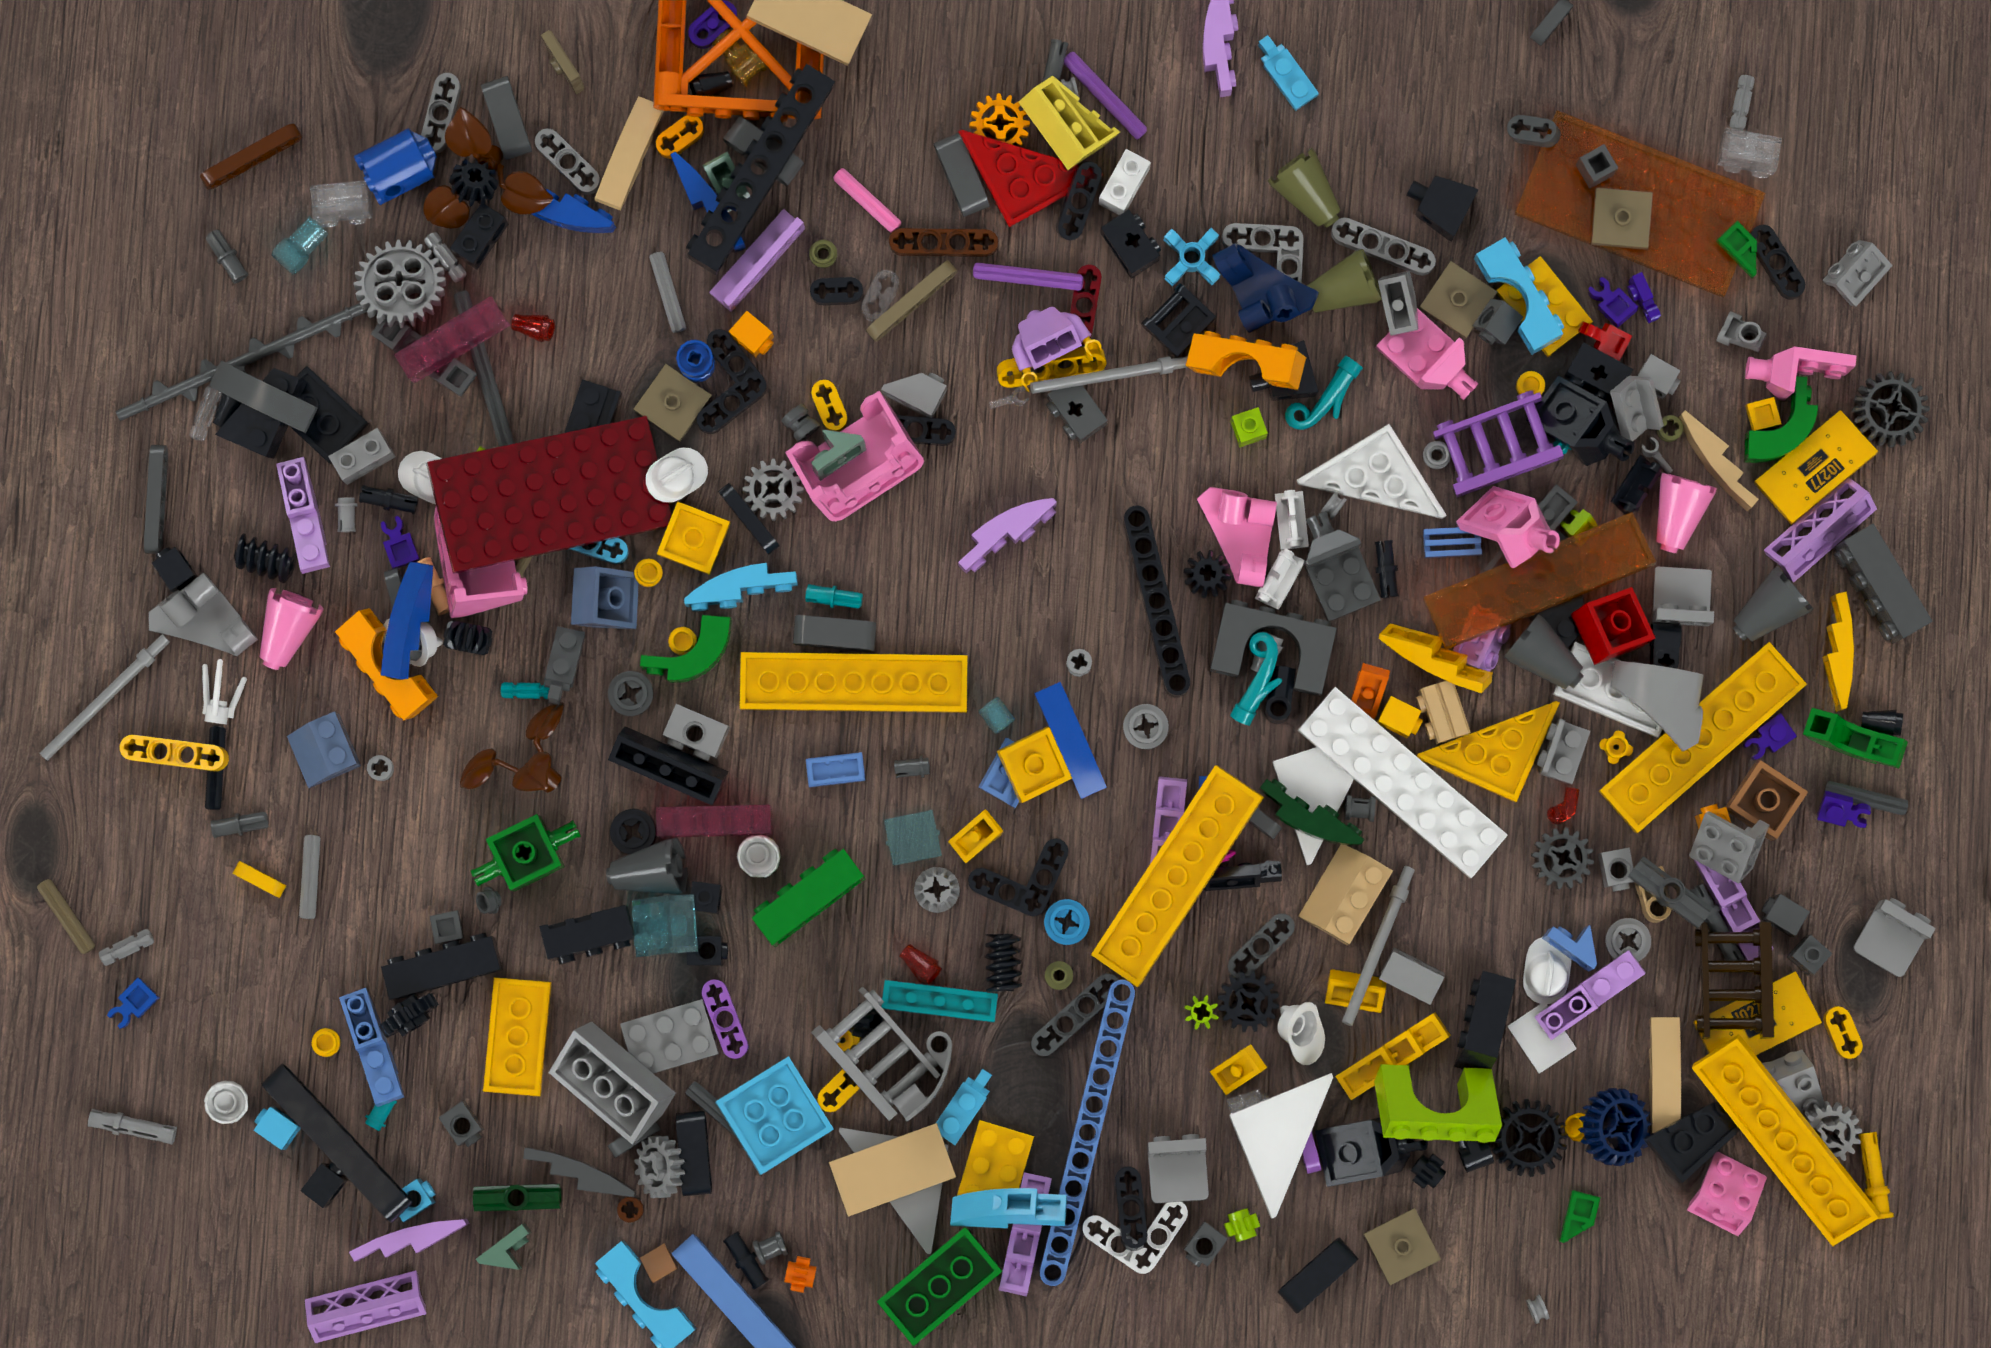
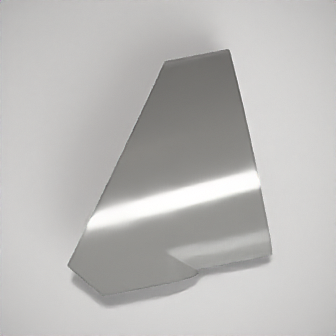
M204 572L181 591L173 592L149 611V631L193 641L234 656H238L258 640L238 612Z
M1626 661L1614 662L1611 687L1624 695L1654 720L1681 751H1685L1699 743L1703 719V709L1699 706L1704 675L1657 665Z
M944 1032L932 1033L926 1042L929 1053L943 1070L941 1079L934 1092L929 1097H925L914 1083L892 1101L907 1122L931 1103L945 1081L951 1061L952 1040ZM937 1036L944 1037L948 1043L947 1049L941 1053L935 1052L931 1047L932 1040Z

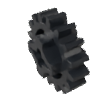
M1253 969L1249 976H1245L1244 971L1240 970L1239 978L1236 979L1231 974L1229 975L1231 983L1221 984L1225 993H1218V999L1224 1001V1003L1219 1004L1218 1009L1219 1011L1226 1010L1223 1020L1232 1019L1231 1028L1234 1029L1240 1024L1242 1032H1246L1248 1026H1252L1253 1031L1257 1032L1258 1024L1261 1023L1265 1028L1268 1026L1267 1017L1275 1019L1276 1015L1272 1009H1278L1280 1005L1278 1002L1273 1001V999L1279 997L1278 991H1271L1275 986L1273 981L1265 983L1266 974L1263 973L1258 978ZM1244 983H1253L1257 986L1255 988L1246 987ZM1234 990L1235 994L1237 995V999L1234 1003H1232V1006H1230L1229 998L1232 991ZM1242 993L1249 999L1254 997L1253 1002L1255 1009L1248 1003L1243 1005L1244 1000ZM1267 996L1268 1003L1263 1012L1260 1003ZM1246 1014L1251 1015L1253 1018L1245 1019L1239 1016Z
M432 993L424 995L420 999L414 994L392 1007L387 1012L389 1018L381 1023L379 1028L386 1038L398 1032L402 1037L406 1036L431 1019L428 1013L437 1008L439 1004Z

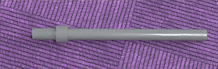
M1168 356L1158 358L1157 361L1031 382L1030 390L1032 394L1158 372L1160 375L1173 373V370L1187 368L1188 356L1173 359Z
M162 634L147 649L143 648L136 655L137 659L40 752L42 757L48 761L145 666L148 668L156 660L154 657L170 641Z
M1404 866L1397 885H1393L1389 895L1391 898L1342 1019V1023L1353 1026L1401 904L1405 903L1409 894L1407 889L1415 871L1411 867Z

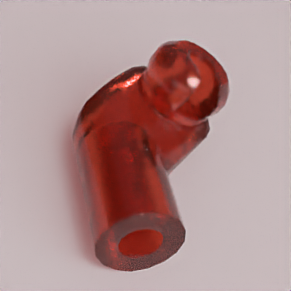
M1566 787L1563 802L1548 809L1547 817L1552 823L1562 824L1576 814L1579 789Z

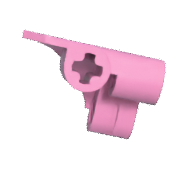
M1209 487L1197 498V501L1211 525L1227 562L1230 564L1236 583L1263 588L1277 502L1251 498L1239 491Z

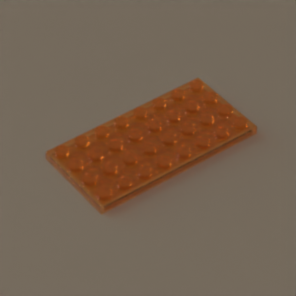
M1556 110L1552 121L1560 129L1561 137L1554 146L1541 147L1514 215L1591 245L1596 188L1652 192L1649 247L1647 250L1600 245L1592 246L1724 298L1737 263L1716 240L1737 220L1750 233L1766 193ZM1548 129L1547 134H1551L1552 131ZM1605 144L1618 166V170L1614 176L1589 189L1576 167V163L1580 157Z

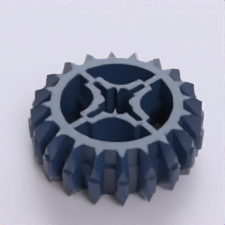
M1609 1088L1606 1091L1601 1090L1597 1092V1097L1588 1098L1590 1105L1582 1107L1586 1114L1579 1118L1583 1122V1127L1578 1129V1131L1584 1133V1137L1580 1142L1588 1144L1585 1151L1593 1154V1159L1596 1161H1601L1604 1165L1613 1164L1614 1166H1622L1625 1163L1634 1162V1157L1642 1156L1640 1148L1648 1147L1643 1138L1650 1135L1647 1132V1127L1652 1125L1651 1122L1646 1120L1650 1112L1643 1110L1645 1102L1638 1100V1095L1629 1093L1626 1089L1617 1090V1088ZM1617 1105L1624 1111L1626 1116L1622 1114L1621 1110H1618ZM1605 1138L1608 1139L1609 1144H1612V1145H1613V1148H1614V1149H1612V1148L1608 1145V1143L1606 1142Z

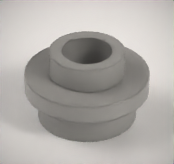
M1433 441L1424 448L1423 460L1428 467L1442 469L1450 462L1451 455L1444 442ZM1433 451H1439L1442 458L1434 460L1431 454Z

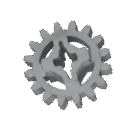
M772 459L771 464L767 466L762 460L760 461L761 469L758 470L752 467L753 477L745 476L744 478L750 484L743 487V492L750 493V496H747L744 500L746 504L754 503L751 507L753 513L761 510L760 518L762 519L767 514H770L772 521L776 520L777 514H781L786 519V511L790 510L795 513L796 509L793 504L802 503V499L797 495L804 492V487L797 486L801 480L799 476H793L796 472L794 467L789 470L786 469V461H783L778 466L775 459ZM769 472L780 473L777 477H768L766 475ZM758 481L761 485V493L756 498L755 485ZM791 481L792 494L789 498L786 495V487ZM770 484L774 487L779 485L778 490L780 493L778 495L774 493L768 495V486ZM769 503H779L781 505L777 508L766 507Z
M1824 1101V1108L1821 1109L1814 1104V1113L1811 1114L1807 1111L1804 1113L1808 1118L1807 1121L1815 1128L1816 1133L1828 1148H1834L1830 1150L1835 1157H1840L1843 1161H1846L1845 1153L1848 1151L1854 1154L1855 1150L1852 1145L1861 1143V1140L1856 1136V1134L1862 1133L1860 1126L1856 1125L1859 1119L1856 1115H1851L1852 1110L1848 1106L1842 1110L1840 1102H1836L1831 1107L1828 1101ZM1848 1127L1847 1137L1845 1138L1844 1130ZM1822 1128H1825L1827 1131H1834L1837 1138L1833 1135L1825 1134V1131Z
M650 1136L648 1140L641 1142L643 1148H637V1153L640 1156L639 1159H634V1163L638 1165L635 1174L640 1175L638 1185H644V1194L650 1193L651 1198L671 1197V1194L678 1192L676 1186L683 1184L679 1178L680 1175L685 1174V1171L681 1169V1164L685 1161L684 1159H679L681 1148L675 1149L676 1141L669 1140L668 1136Z

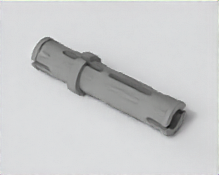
M92 1109L88 1119V1127L112 1131L114 1135H119L120 1133L171 1145H173L177 1132V1127L130 1118L124 1116V1113L121 1112L114 1114Z

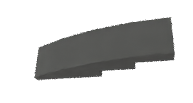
M525 1147L523 1159L550 1162V1174L578 1178L577 1190L636 1197L637 1191L613 1175L586 1162L555 1152Z

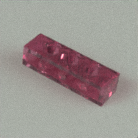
M490 296L394 355L408 379L416 383L451 362L453 358L456 359L509 327L510 323L497 301Z
M771 805L656 807V836L659 838L773 835Z

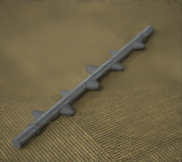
M360 303L349 308L345 307L344 310L315 323H311L301 316L298 318L297 331L266 345L253 337L249 342V352L226 363L245 371L246 365L275 352H280L290 359L293 357L294 344L325 330L337 338L341 335L343 322L352 321L354 317L366 313L368 309L362 310ZM204 359L201 361L200 374L169 388L158 380L154 381L152 395L146 398L141 397V400L117 410L118 419L122 421L142 411H149V408L181 394L192 402L197 400L198 387L212 381L218 366Z

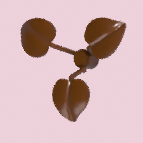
M460 107L445 132V141L450 150L462 157L472 154L474 158L478 159V164L482 165L488 162V169L498 172L499 186L504 189L501 201L510 211L526 215L536 213L547 207L552 202L553 196L530 173L524 171L513 172L507 176L504 182V165L501 164L503 160L502 150L492 145L491 135L485 126L474 115ZM446 185L432 189L424 202V215L431 224L449 229L463 226L469 218L470 209L465 201L459 203V195H452L451 188Z
M560 702V705L552 704L547 706L530 720L526 729V737L529 740L534 739L533 743L538 753L532 756L525 763V766L518 769L500 759H495L496 751L494 749H486L477 753L468 762L461 776L460 787L474 789L481 786L492 774L494 766L499 765L516 773L513 777L512 785L519 791L544 790L546 793L553 791L559 785L561 775L551 767V755L543 751L540 741L547 739L555 731L564 709V703Z

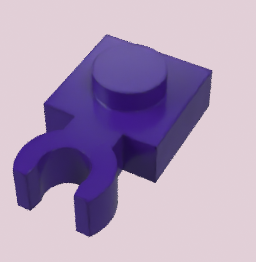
M1640 272L1629 279L1627 290L1632 301L1637 300L1639 307H1642L1644 316L1649 324L1658 320L1661 314L1653 301L1654 297L1643 273Z
M1601 277L1599 284L1604 290L1597 292L1593 287H1589L1588 294L1593 300L1601 301L1598 305V310L1618 328L1638 311V306L1620 288L1612 292L1608 280Z
M399 516L395 517L397 526L393 530L387 528L385 521L381 522L382 531L390 537V540L383 542L392 569L420 560L411 533L402 535L404 524Z
M1780 713L1756 730L1760 738H1751L1745 741L1743 747L1746 748L1751 744L1756 745L1758 752L1751 758L1752 760H1757L1764 755L1765 748L1768 747L1774 753L1796 738L1797 735Z
M1825 790L1817 812V820L1845 827L1847 820H1850L1855 826L1866 828V819L1860 818L1858 815L1862 813L1870 815L1871 807L1864 803L1853 805V797Z

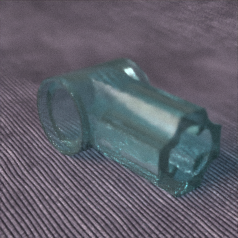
M309 216L290 238H284L274 248L271 256L294 275L304 267L309 259V254L328 233Z
M999 696L978 711L984 719L986 726L995 734L1001 732L1015 720V717Z

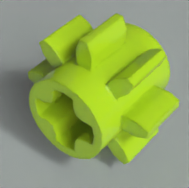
M1207 995L1200 1002L1193 996L1194 1005L1192 1007L1184 1006L1186 1010L1190 1011V1016L1186 1017L1185 1021H1195V1030L1198 1029L1200 1023H1204L1205 1027L1209 1029L1210 1024L1208 1021L1211 1018L1214 1020L1219 1018L1212 1011L1218 1004L1210 1006L1207 1003ZM1201 1004L1205 1005V1011L1209 1012V1016L1198 1020L1197 1014L1193 1012L1194 1008H1200Z
M1248 1208L1228 1214L1230 1222L1224 1223L1228 1237L1234 1235L1236 1242H1240L1257 1236L1255 1228L1260 1227V1223L1256 1213L1250 1215Z

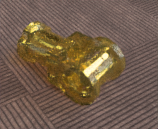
M728 29L721 33L712 43V46L714 47L732 30ZM738 41L731 46L732 50L728 48L723 53L727 58L725 60L731 72L744 87L749 85L748 81L760 71L764 72L767 70L760 58L745 44L741 46Z

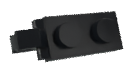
M1266 860L1264 864L1255 865L1251 863H1241L1230 867L1219 865L1203 890L1216 891L1260 887V883L1281 882V862Z

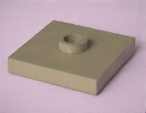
M546 31L541 37L553 58L549 62L558 75L563 73L577 95L584 90L581 77L552 31Z
M1596 188L1591 245L1647 250L1649 247L1653 193Z
M1450 261L1419 309L1466 339L1474 328L1473 324L1490 299L1495 297L1497 291Z
M665 364L633 410L642 417L647 416L648 421L681 442L696 421L698 413L706 407L712 395Z
M1415 1208L1363 1233L1389 1285L1441 1260Z

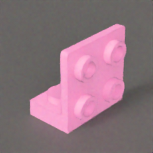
M1717 1151L1712 1156L1702 1186L1690 1201L1687 1211L1739 1236L1752 1220L1767 1177Z

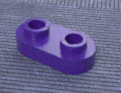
M722 0L738 17L735 6L729 1ZM712 6L690 25L688 30L691 43L700 49L711 47L732 28L726 21L719 19L720 14ZM701 31H706L708 36L705 39H700L698 34Z

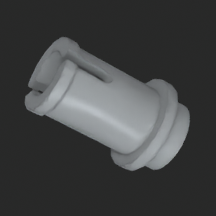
M338 498V503L335 504V507H338L337 532H356L355 507L358 504L355 503V498Z

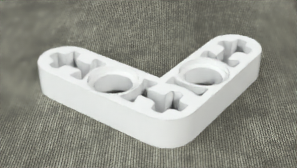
M1169 1202L1162 1207L1147 1230V1243L1152 1248L1160 1251L1157 1256L1151 1252L1148 1257L1149 1262H1151L1148 1267L1143 1265L1141 1269L1136 1266L1138 1261L1135 1257L1137 1254L1144 1255L1147 1248L1143 1247L1138 1251L1126 1249L1121 1253L1114 1252L1111 1248V1241L1114 1237L1120 1236V1229L1098 1215L1088 1217L1082 1225V1231L1087 1239L1140 1274H1146L1156 1266L1186 1221L1188 1210L1183 1202ZM1176 1205H1179L1181 1207L1179 1212L1183 1215L1180 1219L1176 1217L1173 1219L1170 1225L1175 1226V1229L1171 1232L1167 1226L1158 1223L1161 1217L1165 1221L1170 1216V1213L1167 1211L1169 1206L1174 1208ZM1098 1220L1102 1223L1100 1228L1105 1232H1108L1109 1227L1114 1230L1108 1237L1106 1245L1100 1243L1104 1238L1100 1234L1095 1233L1094 1236L1089 1234L1090 1228L1087 1226L1089 1222L1096 1223ZM1161 1228L1166 1231L1167 1240L1164 1244L1156 1245L1151 1241V1233L1154 1229ZM1126 1236L1127 1239L1132 1240L1133 1244L1138 1243V1241L1132 1238L1131 1236Z

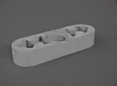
M443 73L436 78L421 136L425 138H432L435 128L430 126L431 123L437 127H445L444 130L438 129L437 136L441 142L434 144L433 149L436 154L441 153L447 146L445 132L455 116L461 92V84L458 78L451 73ZM448 80H451L452 85L455 87L454 89H449L447 99L452 100L451 103L441 99L437 100V97L443 99L445 92L441 84H447ZM439 106H444L449 111L448 117L442 121L436 120L433 117L434 110Z
M547 128L537 133L535 145L538 151L571 184L586 195H591L598 191L601 179L597 171L556 131ZM544 137L548 139L554 137L552 141L559 149L556 155L549 146L542 147L544 145L542 141ZM567 154L573 155L576 158L575 165L570 169H565L560 165L561 158ZM581 165L585 166L581 168V172L586 177L594 176L592 178L594 184L591 187L589 185L581 186L583 181L577 174Z

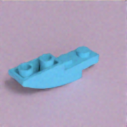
M767 563L737 568L705 582L686 596L684 603L686 607H691L692 611L709 610L708 605L720 604V609L735 608L737 603L743 602L742 591H747V595L763 594L764 589L775 588V592L792 591V586H798L797 573L794 571L769 574Z
M1035 1188L993 1189L958 1195L952 1198L950 1225L1008 1228V1224L1065 1226L1067 1195L1038 1194Z

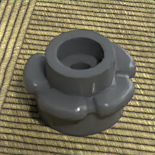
M485 887L484 891L478 892L476 904L479 911L483 914H496L501 906L500 894L497 891H493L491 887Z

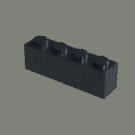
M626 726L618 734L608 758L613 763L710 805H713L718 798L729 772Z
M486 933L471 936V942L460 945L459 940L442 944L443 950L432 952L431 948L414 952L415 957L405 960L404 956L388 959V965L382 966L381 969L389 1000H398L502 971L503 966L495 937H487Z

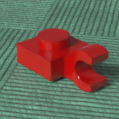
M1583 321L1578 332L1596 340L1593 348L1618 361L1621 360L1632 338V335L1608 323H1605L1601 330Z

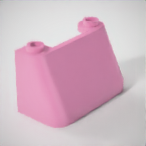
M880 391L864 399L860 407L864 417L841 431L843 433L861 435L867 450L820 481L815 475L811 462L814 461L815 456L821 451H829L831 449L826 441L818 447L811 441H800L785 452L811 500L830 521H840L918 471L924 463V459Z
M436 507L434 525L451 619L466 617L522 601L523 596L527 594V582L525 577L521 578L519 572L516 573L514 561L453 574Z

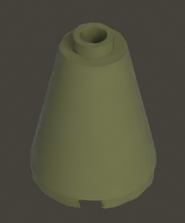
M1309 148V155L1307 157L1304 153H1301L1277 171L1279 174L1276 176V180L1271 176L1267 182L1316 226L1324 225L1327 228L1339 219L1337 214L1341 210L1315 150Z
M1363 249L1356 250L1307 285L1319 292L1313 306L1315 313L1378 303V301L1382 300L1378 281L1374 277L1372 266Z

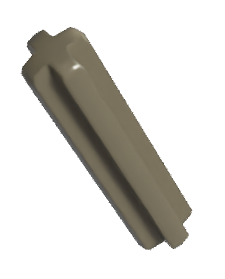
M47 879L37 886L38 891L82 954L93 950L95 947L94 942L52 880Z

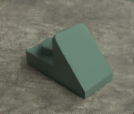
M728 152L703 165L705 173L717 195L724 186L726 188L730 187L734 180L730 176L735 169V165ZM745 185L737 188L736 193L740 198L746 199L750 197Z
M822 430L824 440L831 449L829 451L823 450L815 456L814 461L811 462L813 471L821 481L866 451L863 437L856 434Z
M525 1223L521 1224L476 1258L477 1262L484 1265L517 1270L522 1269L509 1249L513 1248L514 1251L520 1249L529 1242L526 1237L532 1232Z

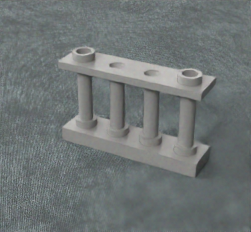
M861 987L858 991L864 996L865 1001L833 1029L829 1028L825 1031L818 1025L811 1033L879 1111L890 1121L898 1114L892 1107L894 1105L892 1101L927 1071L937 1079L940 1074L935 1067L939 1064L928 1052L923 1055L881 1007L884 1001L874 990L868 992L864 987ZM874 1008L884 1021L851 1050L847 1049L843 1052L837 1045L841 1041L840 1037ZM892 1029L902 1042L869 1071L866 1069L862 1073L856 1066L859 1062L858 1058ZM911 1050L920 1062L887 1092L884 1090L879 1093L874 1087L877 1083L876 1079L905 1053Z

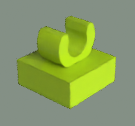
M1584 509L1580 513L1576 510H1571L1570 514L1574 520L1570 524L1564 521L1560 524L1571 541L1581 548L1599 526L1592 515Z

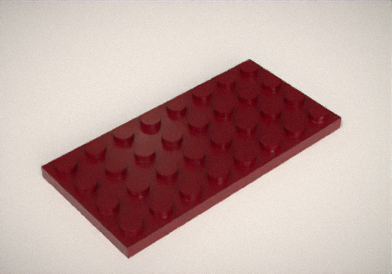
M647 416L427 462L426 466L453 574L666 528L672 516L669 503L655 499L649 493L646 486L647 471L658 460Z

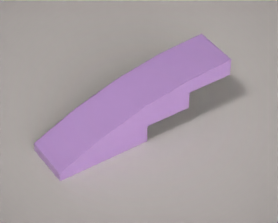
M1159 777L1150 864L1184 813L1187 779Z
M1694 860L1715 904L1720 908L1719 912L1729 931L1753 932V929H1758L1760 920L1748 901L1747 893L1742 884H1738ZM1736 943L1745 960L1758 958V946H1753V943Z
M1024 1172L1021 1188H1035L1038 1194H1049L1052 1178ZM1012 1225L999 1291L1027 1296L1042 1225Z
M467 1219L436 1221L404 1228L376 1238L349 1251L354 1262L365 1258L381 1249L385 1257H389L410 1244L415 1253H419L470 1223Z

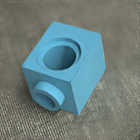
M269 1107L268 1110L264 1108L254 1121L257 1124L254 1131L281 1150L288 1148L301 1129L292 1118L276 1107Z
M419 1178L402 1188L407 1195L412 1190L419 1192L421 1202L417 1207L410 1205L399 1217L403 1222H406L436 1203L433 1199L436 1193L427 1180L423 1182Z

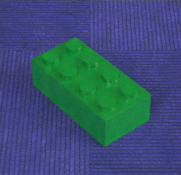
M836 848L822 858L825 863L817 869L814 866L809 867L799 875L802 879L794 886L788 883L777 892L779 897L772 903L766 900L753 910L756 913L752 917L753 921L772 946L777 947L866 879L844 849L839 852Z
M965 1226L878 1299L877 1303L909 1342L915 1346L998 1276L1002 1269Z

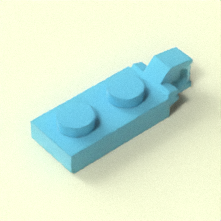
M1268 35L1259 41L1258 46L1265 55L1261 58L1264 69L1295 111L1319 95L1287 48L1285 49L1282 44L1276 47Z
M982 1069L975 1081L968 1077L965 1083H962L936 1122L942 1137L954 1145L957 1144L990 1092L984 1088L992 1076L986 1070Z

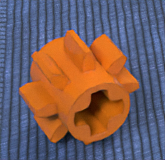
M797 1256L796 1262L788 1261L784 1282L791 1284V1291L804 1293L805 1287H813L817 1267L809 1265L810 1258Z

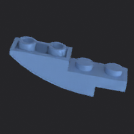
M363 988L339 997L375 1105L379 1107L404 1098L397 1075L398 1070L387 1038L379 1028L381 1022L368 989Z

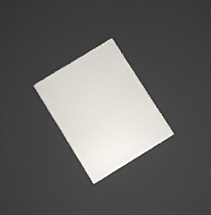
M1547 1004L1538 1005L1507 1026L1539 1074L1577 1049L1565 1031L1551 1040L1535 1019L1537 1014L1548 1007Z

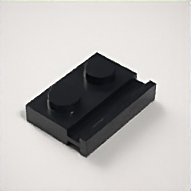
M582 379L565 433L612 423L622 395L621 391L609 389L608 387Z

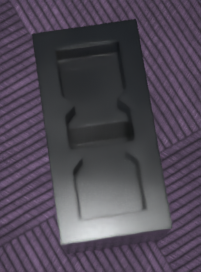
M486 204L479 205L450 249L455 256L478 270L509 224L504 216Z

